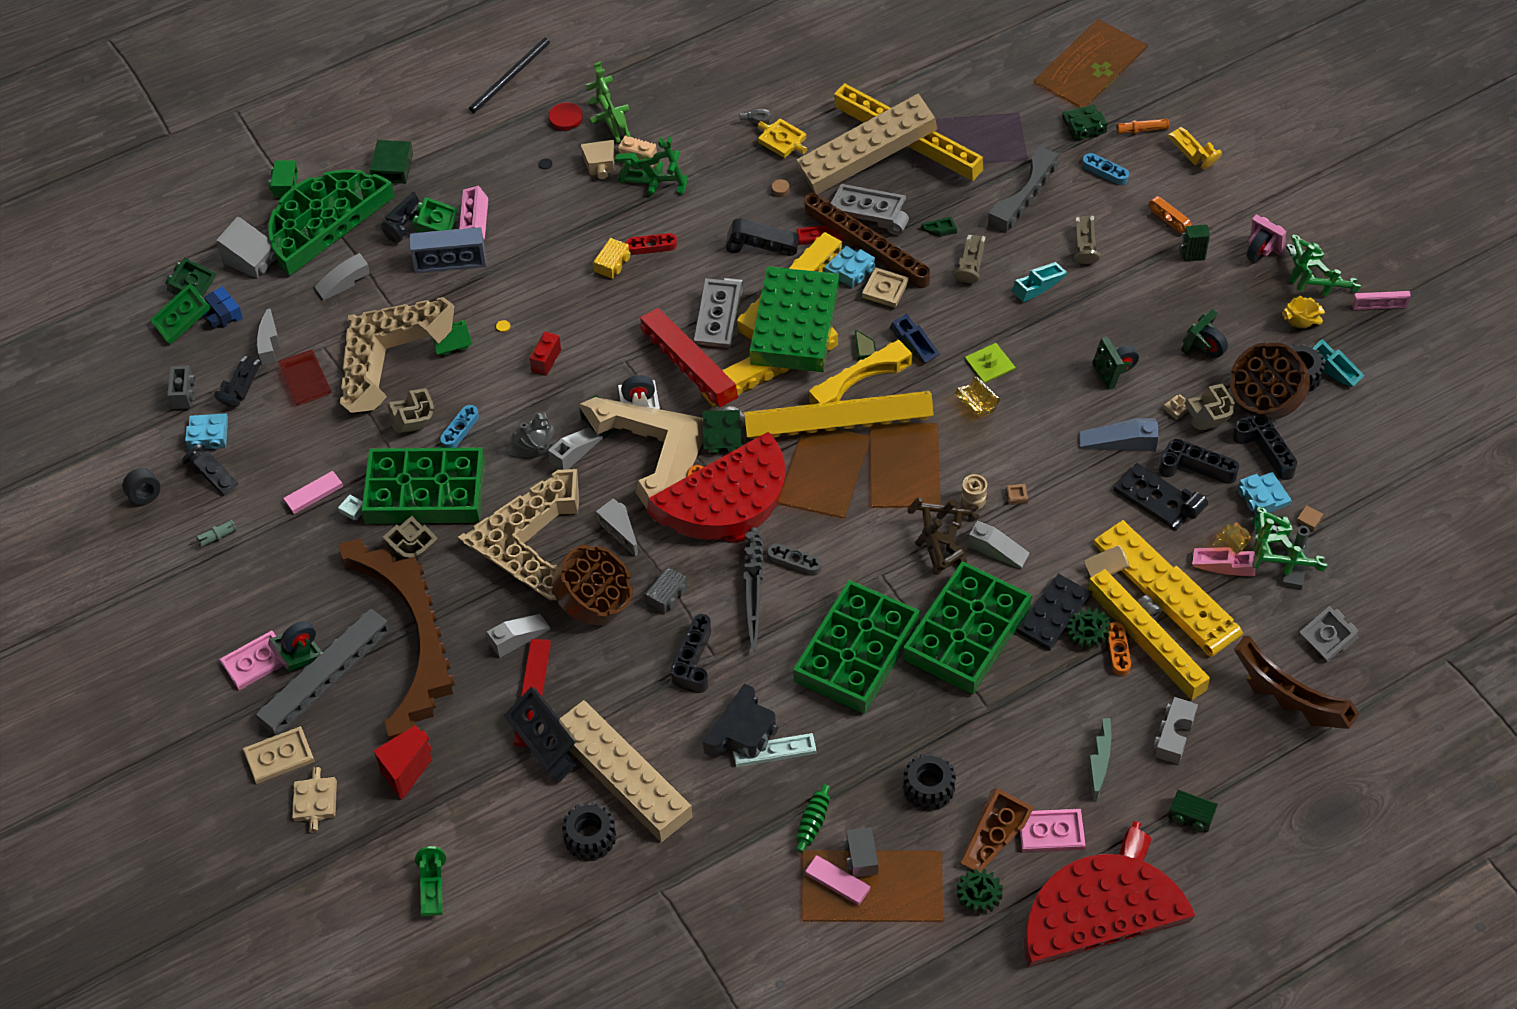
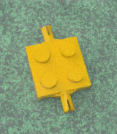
M778 119L771 125H767L762 121L758 123L757 127L764 130V133L758 137V143L783 158H786L794 150H798L802 154L806 153L807 147L801 145L806 139V133L782 119Z

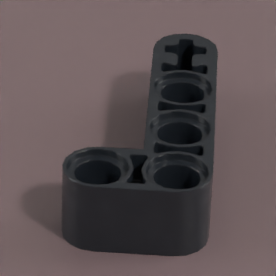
M738 218L733 220L728 230L726 250L730 253H738L743 245L746 244L779 254L793 256L797 253L799 237L794 232Z
M1254 414L1235 423L1233 440L1236 443L1245 444L1255 440L1281 479L1290 480L1294 477L1297 459L1267 416Z
M1176 438L1168 443L1161 457L1159 468L1161 475L1165 477L1174 476L1179 466H1182L1218 481L1232 484L1237 480L1239 463L1232 458Z
M698 614L694 617L671 666L672 683L676 687L695 693H703L708 689L707 671L697 666L711 635V620L706 614Z

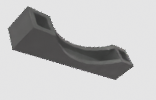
M1041 146L1038 147L1031 157V178L1029 182L1014 196L998 201L988 215L989 226L1005 233L1015 226L1017 218L1023 215L1026 206L1032 203L1035 194L1041 191L1044 182L1047 183L1051 173L1057 170L1059 165L1057 153Z

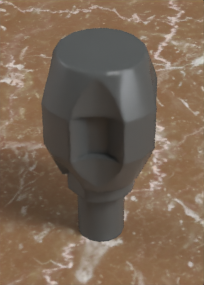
M755 109L748 113H740L739 119L748 120L755 124H758L760 121L769 123L770 111Z

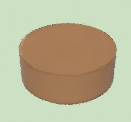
M785 180L773 182V194L779 197L786 196L789 193V183Z

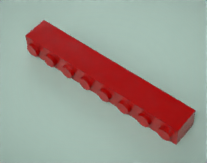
M659 308L640 317L642 333L648 335L654 345L656 344L661 352L666 354L673 364L675 363L680 371L685 373L689 380L695 383L699 390L708 396L712 403L714 402L720 408L738 398L736 384Z

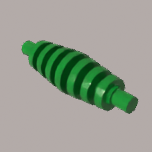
M826 784L822 785L820 791L814 793L813 798L802 814L796 836V841L798 842L796 851L798 853H804L806 846L812 845L813 839L816 838L817 833L824 824L830 802V797L828 796L830 787Z

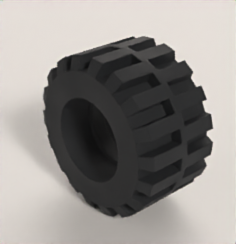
M1306 344L1289 345L1299 355L1308 369L1310 378L1308 393L1310 390L1314 391L1322 380L1325 368L1323 355H1319L1320 352L1317 349L1314 350L1312 346L1307 347Z
M929 753V756L920 754V758L916 756L912 758V762L909 761L907 768L904 770L903 779L904 795L907 796L909 803L913 802V806L916 808L921 806V810L930 808V811H934L935 807H938V809L943 808V803L947 805L955 792L956 773L953 765H949V760L946 758L943 760L941 755L933 756V753ZM925 777H932L940 783L936 786L928 787L922 785L919 780Z
M588 802L583 803L584 806L578 804L575 806V810L570 809L568 811L569 816L565 815L564 823H562L564 843L567 850H570V854L573 856L577 854L578 859L582 860L585 857L586 861H590L591 858L597 860L600 855L606 856L607 850L611 851L613 848L612 844L616 842L613 816H611L609 810L605 811L603 805L598 807L597 803L593 802L592 805H588ZM588 826L600 829L597 834L590 837L578 834L583 828Z

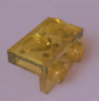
M977 376L973 377L970 385L959 387L954 393L978 417L994 413L1000 401V398Z
M1236 521L1233 525L1228 523L1215 535L1217 539L1213 544L1217 546L1224 540L1237 555L1252 539L1249 532Z

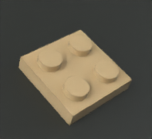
M875 267L862 292V298L896 308L909 283V277Z

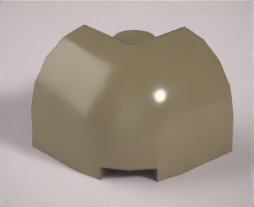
M1218 384L1208 387L1202 396L1187 399L1184 404L1194 418L1191 421L1194 428L1206 430L1226 422L1233 413L1235 403L1224 385Z
M427 388L411 390L406 400L389 402L387 406L393 419L392 427L396 433L416 431L424 428L430 421L434 410Z
M411 516L401 526L395 525L383 536V541L400 557L404 559L416 557L417 559L430 550L438 542V538L425 525L422 527Z

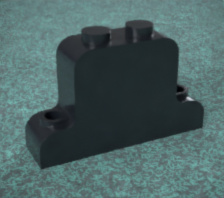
M743 684L703 740L704 754L711 757H719L726 749H730L747 758H756L761 751H765L769 739L776 735L778 726L776 725L775 713L758 705V698L755 697V689L752 686Z

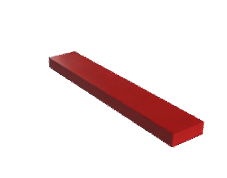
M531 639L522 695L532 686L543 697L551 640ZM533 710L528 713V720L533 717ZM515 730L514 746L528 747Z

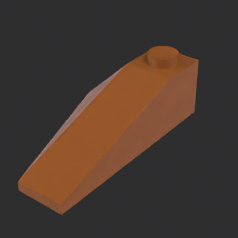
M999 788L992 789L981 810L960 864L972 870L977 868L980 873L1002 848L1025 827L1034 807Z

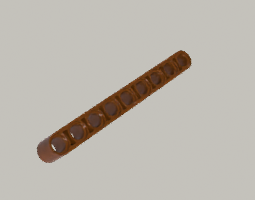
M809 193L804 197L805 213L822 225L828 226L836 234L842 235L843 239L875 257L877 261L895 273L909 277V282L915 286L925 288L930 284V269L927 265L819 195Z

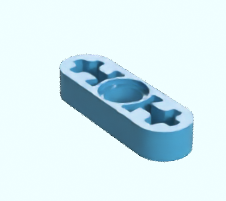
M1088 153L1083 157L1082 165L1084 169L1117 185H1124L1128 182L1129 171L1093 153ZM1108 167L1110 170L1103 171L1101 168Z
M467 405L463 407L440 437L443 448H456L477 422L479 414L475 406ZM457 425L465 426L462 430L455 429Z

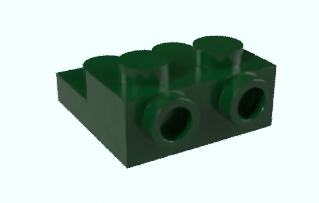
M1095 104L1062 112V118L1074 140L1107 132L1108 123L1102 111L1098 112Z
M184 257L181 263L177 262L175 265L173 276H168L165 282L167 285L166 290L177 295L188 284H191L204 297L216 278L217 273Z
M740 410L702 411L704 449H708V453L719 452V448H727V452H732L742 446Z

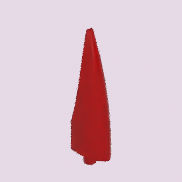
M1133 821L1132 826L1125 833L1120 855L1130 856L1143 861L1152 838L1139 830L1140 822Z

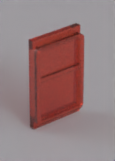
M313 349L278 361L296 405L332 393Z

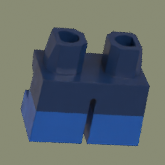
M223 286L204 297L211 308L203 317L212 313V315L207 317L208 323L212 328L220 324L225 328L229 321L243 319L239 305Z

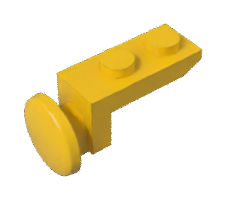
M1180 127L1168 134L1170 140L1194 165L1203 161L1201 165L1203 170L1213 166L1222 155V151L1220 149L1216 151L1210 142L1203 148L1184 128Z

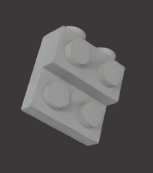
M1330 606L1300 631L1303 638L1327 662L1341 650L1345 651L1359 639L1358 629L1351 622L1347 624L1343 620L1345 618L1338 609L1333 610Z

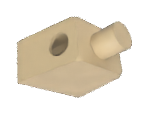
M614 140L581 144L582 157L590 175H598L599 179H605L608 177V173L614 172Z

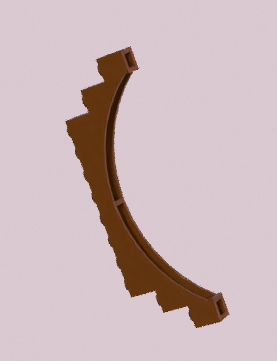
M362 538L339 544L345 569H353L365 573L389 587L410 610L420 635V656L414 681L397 710L390 718L384 719L389 740H392L415 726V722L434 717L432 710L436 708L434 699L453 694L452 686L455 685L453 675H448L447 672L451 668L448 657H443L446 650L443 641L439 642L438 639L442 637L439 625H434V622L437 621L435 610L430 611L429 606L433 604L430 594L426 595L425 590H428L426 578H421V575L424 574L422 564H417L416 557L396 561L395 555H390L388 547L369 552L368 545H363Z

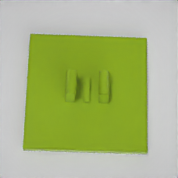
M997 343L965 357V360L983 383H987L1016 369Z

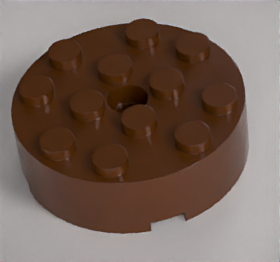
M1262 342L1249 347L1237 358L1231 370L1230 388L1236 401L1250 415L1267 416L1269 420L1283 418L1294 412L1303 403L1309 390L1310 378L1305 363L1291 347L1283 343Z
M585 544L573 548L557 564L553 571L552 588L558 604L575 620L585 624L603 625L611 622L628 606L633 595V587H631L629 580L631 576L628 569L614 553L601 546L591 547Z

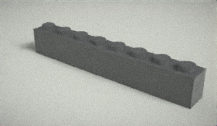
M373 609L363 613L358 621L349 626L345 633L338 639H335L295 679L290 680L288 685L281 692L276 693L267 705L259 709L256 714L259 724L273 736L281 734L390 632L388 621Z

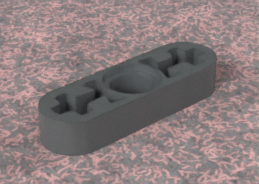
M772 544L768 548V559L772 563L811 576L817 575L821 571V560L814 555L781 544ZM793 556H796L800 560L796 563H793L789 559Z

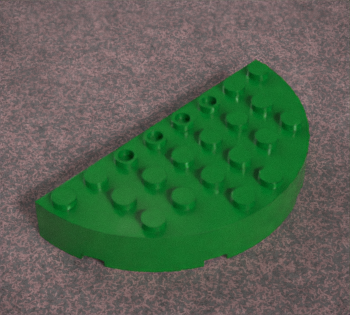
M336 170L325 172L323 176L317 178L312 176L292 187L278 201L279 205L276 209H273L269 221V238L279 266L289 276L393 199L395 195L392 183L379 175L365 174L364 171Z

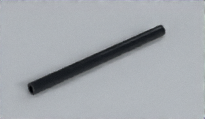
M544 37L469 106V110L472 113H476L550 44V41Z

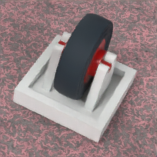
M636 375L626 379L622 385H618L620 402L660 409L655 380L648 376Z

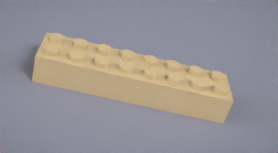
M918 93L797 159L799 169L813 192L818 195L937 130L936 120Z
M585 700L560 718L576 740V743L569 751L660 842H663L693 817L692 806Z

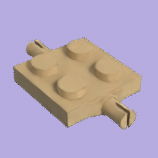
M319 767L312 768V779L294 782L292 818L294 822H310V833H317L318 821L325 818H334L336 811L337 780L335 777L320 778L321 768Z

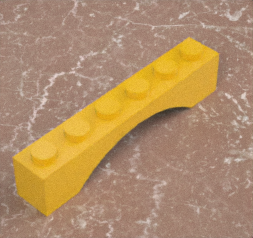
M900 340L890 343L864 360H860L855 365L842 370L841 373L834 377H830L825 382L812 387L809 390V403L818 404L840 401L850 386L866 377L884 373H899L912 365V353Z

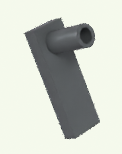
M1300 526L1297 534L1291 535L1290 542L1294 546L1300 547L1301 551L1308 558L1311 538H1308L1310 530L1306 526ZM1294 565L1290 575L1284 574L1282 586L1302 590L1306 566Z

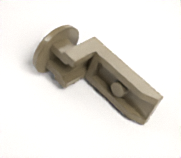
M1094 216L1076 217L1078 252L1074 255V260L1083 265L1094 264L1101 257V254L1096 251Z
M968 235L963 258L959 260V268L953 271V276L956 280L969 284L978 282L986 236Z

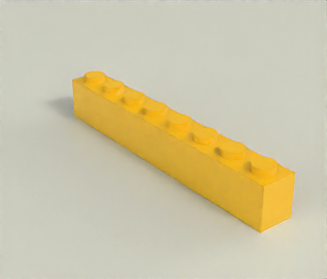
M824 232L815 239L809 248L804 250L798 259L794 260L789 269L824 272V267L842 250V241ZM761 295L737 319L738 332L751 340Z
M833 327L831 329L828 350L838 346V333ZM750 357L722 371L736 384L737 393L740 395L742 392L755 388L757 385L769 381L773 377L787 372L789 369L751 365ZM703 392L702 394L709 402V404L712 407L716 406V404L714 402L712 403L709 400L708 396Z
M1106 569L1090 578L1088 590L1092 591V596L1116 622L1124 626L1125 631L1191 701L1207 691L1210 677Z

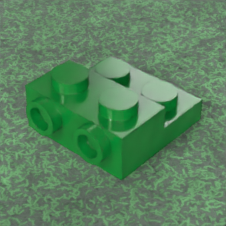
M424 197L423 202H419L416 209L419 215H415L412 225L415 226L414 231L424 233L452 230L458 208Z

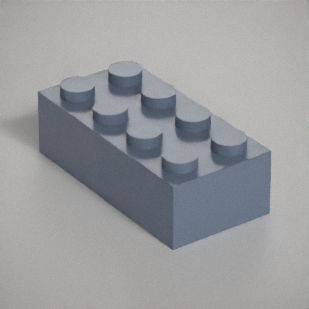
M481 227L410 234V251L415 273L486 267V253Z

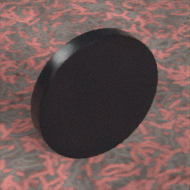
M544 158L539 162V166L542 169H549L553 165L552 160Z

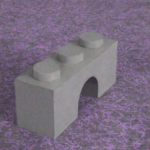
M1174 697L1172 704L1168 703L1165 715L1168 716L1167 720H1162L1159 732H1162L1161 737H1156L1153 746L1154 749H1157L1156 758L1179 765L1187 738L1178 735L1175 730H1191L1198 704Z

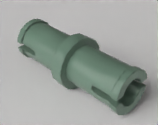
M229 520L218 527H211V530L201 535H197V541L206 538L199 545L203 547L215 540L220 541L222 537L237 531L236 526L228 529L234 522Z

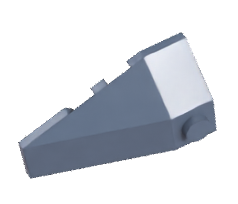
M1134 418L1080 431V449L1156 451L1158 443V422L1152 418Z

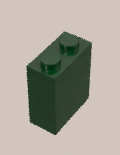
M377 140L370 174L372 176L373 174L379 175L391 183L406 184L413 157L411 141Z

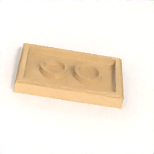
M301 726L243 748L256 784L315 762Z

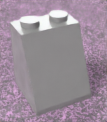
M237 217L216 240L223 264L257 279L276 260L270 239L240 217Z

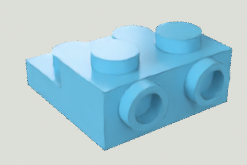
M845 246L824 267V272L839 274V281L854 288L863 281L868 273L873 271L875 268V257L861 249L856 252Z
M227 413L190 416L185 440L188 450L200 443L204 445L203 449L226 448Z
M1273 472L1260 477L1255 474L1241 479L1239 482L1238 493L1241 497H1244L1249 510L1253 511L1256 517H1258L1256 513L1258 507H1263L1270 513L1291 505V498Z

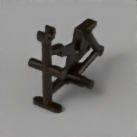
M917 497L908 507V514H913L916 510H922L924 528L915 544L921 547L926 543L933 564L932 572L935 575H939L944 569L956 562L958 566L962 561L967 563L965 548L956 545V531L961 527L963 515L968 516V519L971 521H976L980 517V515L973 513L978 509L977 505H971L969 508L955 507L957 503L954 499H951L946 505L923 503V499ZM930 512H938L936 514L937 520L931 523ZM947 514H955L954 522L949 525L947 534L939 532L938 530L942 526L941 520ZM939 542L946 544V552L950 554L945 559L943 558Z

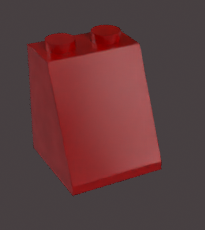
M416 725L374 750L379 771L400 800L407 795L432 760L430 754L432 748L428 743L429 737L424 730L420 731Z

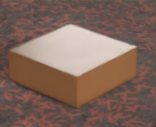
M1025 484L1006 486L1009 505L1028 503Z
M1306 505L1297 518V523L1314 531L1324 514Z

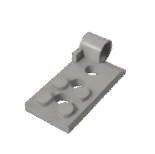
M841 184L831 201V204L851 217L875 221L878 223V227L886 228L893 235H901L909 221L908 215L900 211L906 199L905 195Z
M705 278L694 337L695 344L731 347L737 308L743 292V280ZM718 295L725 296V299L717 300L716 297ZM716 310H720L723 312L719 316L713 314V312ZM712 326L720 327L718 331L710 330Z

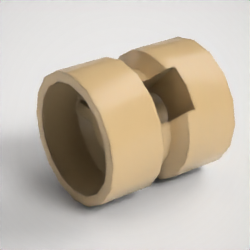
M969 475L965 477L962 484V504L966 508H969L971 505H977L978 509L982 508L986 503L987 481L980 475Z

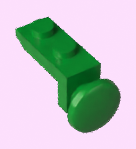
M435 846L421 848L415 855V863L420 867L421 916L443 915L441 866L446 862V854L441 848Z

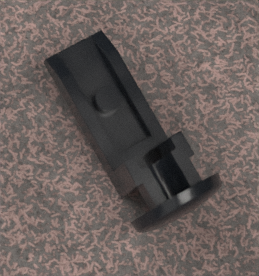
M412 192L385 216L386 220L381 224L383 233L395 243L403 240L402 235L409 231V228L403 225L417 214L416 209L420 201L415 192Z
M244 356L240 360L230 384L223 380L220 385V391L214 392L215 399L227 406L238 407L240 401L237 398L245 399L262 361Z
M202 443L197 444L183 456L182 464L189 463L192 466L191 469L196 474L200 471L215 489L224 496L238 485V482L208 450L204 453L201 452L204 448Z

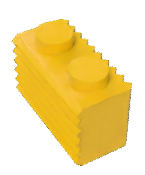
M610 238L593 261L594 272L614 279V276L621 272L624 262H627L630 258L629 245Z

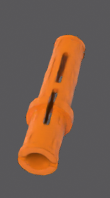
M1166 118L1117 123L1116 131L1117 134H1137L1144 131L1169 129V120Z

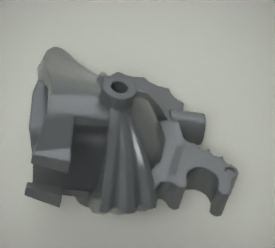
M538 413L533 421L520 424V428L513 432L511 437L513 446L507 451L509 455L528 458L538 457L548 452L552 446L550 440L555 430L551 424L547 423L546 413Z

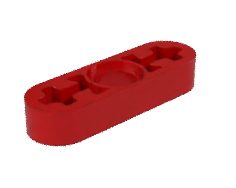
M672 233L638 236L627 239L626 243L629 245L631 255L672 251L677 247V237ZM655 242L656 245L648 246L647 243Z

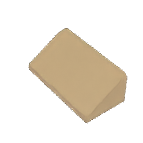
M1120 545L1084 560L1091 577L1104 569L1112 575L1129 567L1125 552Z

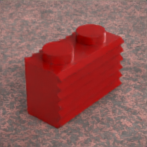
M546 331L543 332L529 358L532 372L545 376L548 375L549 370L553 367L552 365L556 362L555 359H557L561 351L559 335Z

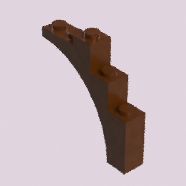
M1243 636L1234 648L1235 653L1249 674L1246 680L1253 691L1257 694L1274 695L1284 710L1302 711L1311 726L1350 729L1359 716L1350 699L1337 698L1321 693L1285 673L1258 648L1251 636Z

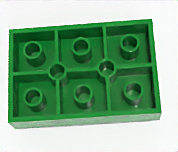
M767 266L750 347L751 365L824 373L839 291V274Z
M483 447L369 449L362 505L365 524L404 523L411 516L418 523H479L485 469Z
M962 561L903 647V660L974 695L1018 625L1031 608L1032 594Z
M848 580L794 667L793 682L866 714L901 655L903 647L919 624L920 610Z

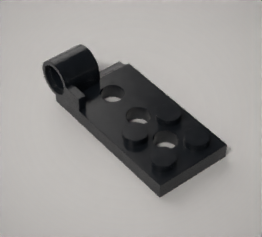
M1138 463L1114 486L1116 493L1175 531L1188 518H1197L1208 506L1206 497L1201 493H1191L1185 488L1180 491ZM1142 484L1146 488L1139 489L1136 487V485ZM1157 494L1161 496V498L1154 499L1152 495ZM1173 504L1177 508L1170 509L1167 507V505Z
M531 686L504 716L544 768L556 779L562 781L576 766L573 759L566 754L576 743V740L537 689ZM533 710V717L528 720V713ZM543 724L544 730L541 734H539L538 728L540 725ZM552 738H554L555 744L553 747L550 748L549 742Z

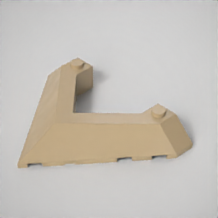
M444 297L437 298V301L434 302L426 300L416 302L413 306L405 304L378 311L363 312L360 316L348 315L350 326L346 334L347 345L345 346L343 366L345 377L342 378L341 389L343 390V397L340 398V404L351 413L375 410L387 397L379 389L386 349L426 337H431L439 344L452 330L454 305Z
M597 397L579 404L580 409L597 434L611 428H625L632 430V433L645 437L647 435L658 438L659 441L664 442L655 473L638 480L636 494L646 509L649 497L688 476L689 469L693 466L704 442L702 417Z
M577 469L555 471L552 473V477L544 482H539L530 488V492L524 496H518L494 512L492 516L476 524L473 530L458 536V539L547 599L557 600L552 588V575L557 565H551L539 557L538 553L524 543L559 514H578L579 489Z

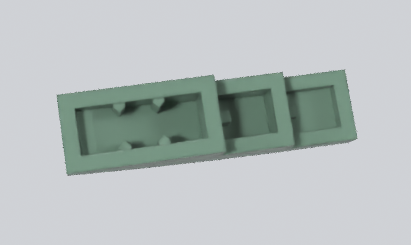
M1102 718L1101 736L1096 737L1095 755H1090L1089 759L1093 801H1097L1108 768L1112 737L1110 718Z

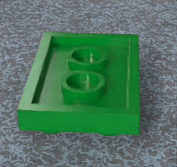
M188 284L150 320L166 341L172 344L211 307L195 287Z

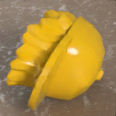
M1298 296L1287 304L1286 309L1282 312V316L1293 327L1308 328L1313 323L1322 324L1323 320L1320 315L1324 314L1325 311L1311 297L1303 298Z

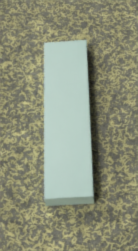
M813 733L769 740L765 751H761L756 758H747L733 751L736 767L817 754Z

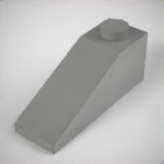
M613 498L596 511L597 522L629 552L637 556V543L627 509L624 504L618 503Z
M978 520L969 534L968 548L1019 569L1023 568L1030 555L1028 551L997 528Z
M541 614L503 622L487 631L490 646L498 657L501 658L551 629Z

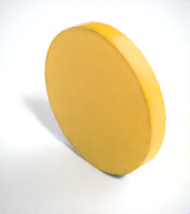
M501 320L496 324V329L499 332H506L510 329V323L506 320Z

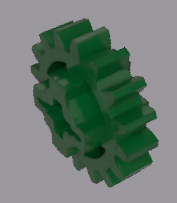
M1090 608L1087 609V612L1080 609L1079 615L1074 613V619L1068 620L1067 630L1069 638L1073 639V644L1079 643L1080 648H1083L1084 645H1087L1088 649H1091V645L1099 647V642L1105 643V637H1110L1111 624L1109 617L1105 616V612L1099 614L1097 608L1094 612Z
M975 868L973 874L967 871L966 877L961 876V883H957V898H960V905L966 904L967 911L973 908L974 914L978 910L985 914L986 909L992 912L994 906H999L1000 900L1003 897V885H999L1000 878L994 879V872H991L989 875L986 874V869L979 873L978 869ZM980 887H982V891L978 896V890H980Z

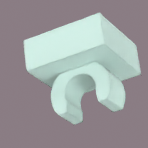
M349 495L338 507V510L345 516L357 520L362 515L363 501Z

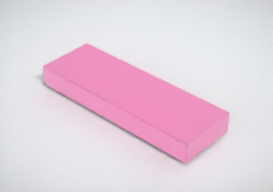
M1410 291L1355 293L1352 308L1353 310L1407 308L1411 297Z
M331 471L283 499L292 513L296 514L342 488L343 484L337 475Z
M817 855L805 871V875L858 906L870 891L869 885Z

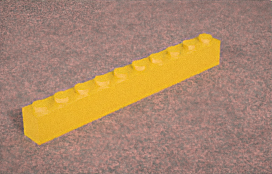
M845 83L834 93L835 108L863 123L891 109L887 105ZM935 131L908 145L913 150L971 181H974L983 171V157Z
M930 391L743 412L746 436L750 437V439H756L767 432L773 437H779L780 433L797 435L799 431L805 430L806 433L818 432L817 429L825 428V431H832L840 426H843L844 429L854 428L857 424L867 427L873 426L875 422L891 424L892 420L909 422L910 418L927 420L929 416H934L932 393Z

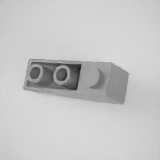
M588 427L561 438L548 450L550 464L559 470H568L603 437Z

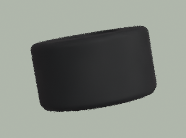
M146 468L132 470L126 475L122 483L124 493L136 505L151 503L157 498L161 489L158 479ZM146 483V485L143 488L137 490V488L140 485Z

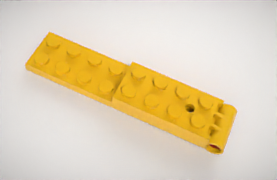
M1124 520L1094 539L1093 544L1101 552L1117 545L1121 546L1129 564L1128 568L1121 571L1188 634L1208 656L1213 657L1243 635L1240 626L1234 623V619L1178 566L1173 568Z

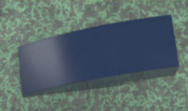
M908 314L901 316L891 323L889 328L894 335L924 364L940 355L919 325L916 326Z

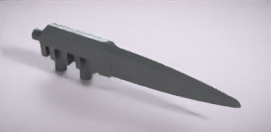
M752 527L750 532L745 533L746 564L743 575L746 582L749 635L752 650L755 652L759 625L760 581L763 580V536L759 533L758 528Z

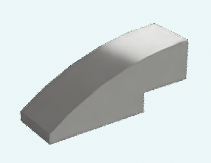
M359 253L330 271L320 280L315 289L322 300L355 286V280L370 274L368 264Z
M267 309L262 317L257 335V348L262 365L276 362L273 348L280 347L271 309Z

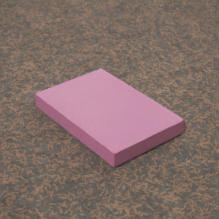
M273 631L262 635L219 659L238 690L283 667L281 661L268 645L269 639L276 637Z
M1081 809L1032 811L1025 827L1020 831L1022 852L1085 850Z

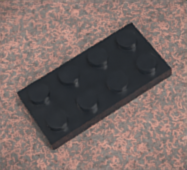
M1058 573L1018 625L1016 632L1051 651L1069 625L1068 620L1074 619L1073 614L1080 612V609L1084 607L1092 596V591Z

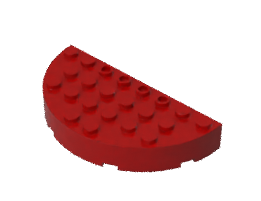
M767 432L649 497L647 513L665 527L667 525L675 529V532L688 537L721 539L724 536L732 535V537L745 534L752 527L757 528L764 523L779 503L785 478V462L782 451L774 437Z
M1099 854L1084 857L1057 871L1049 878L1036 896L1025 924L1024 950L1028 968L1189 923L1195 917V913L1185 894L1177 884L1151 864L1119 854Z

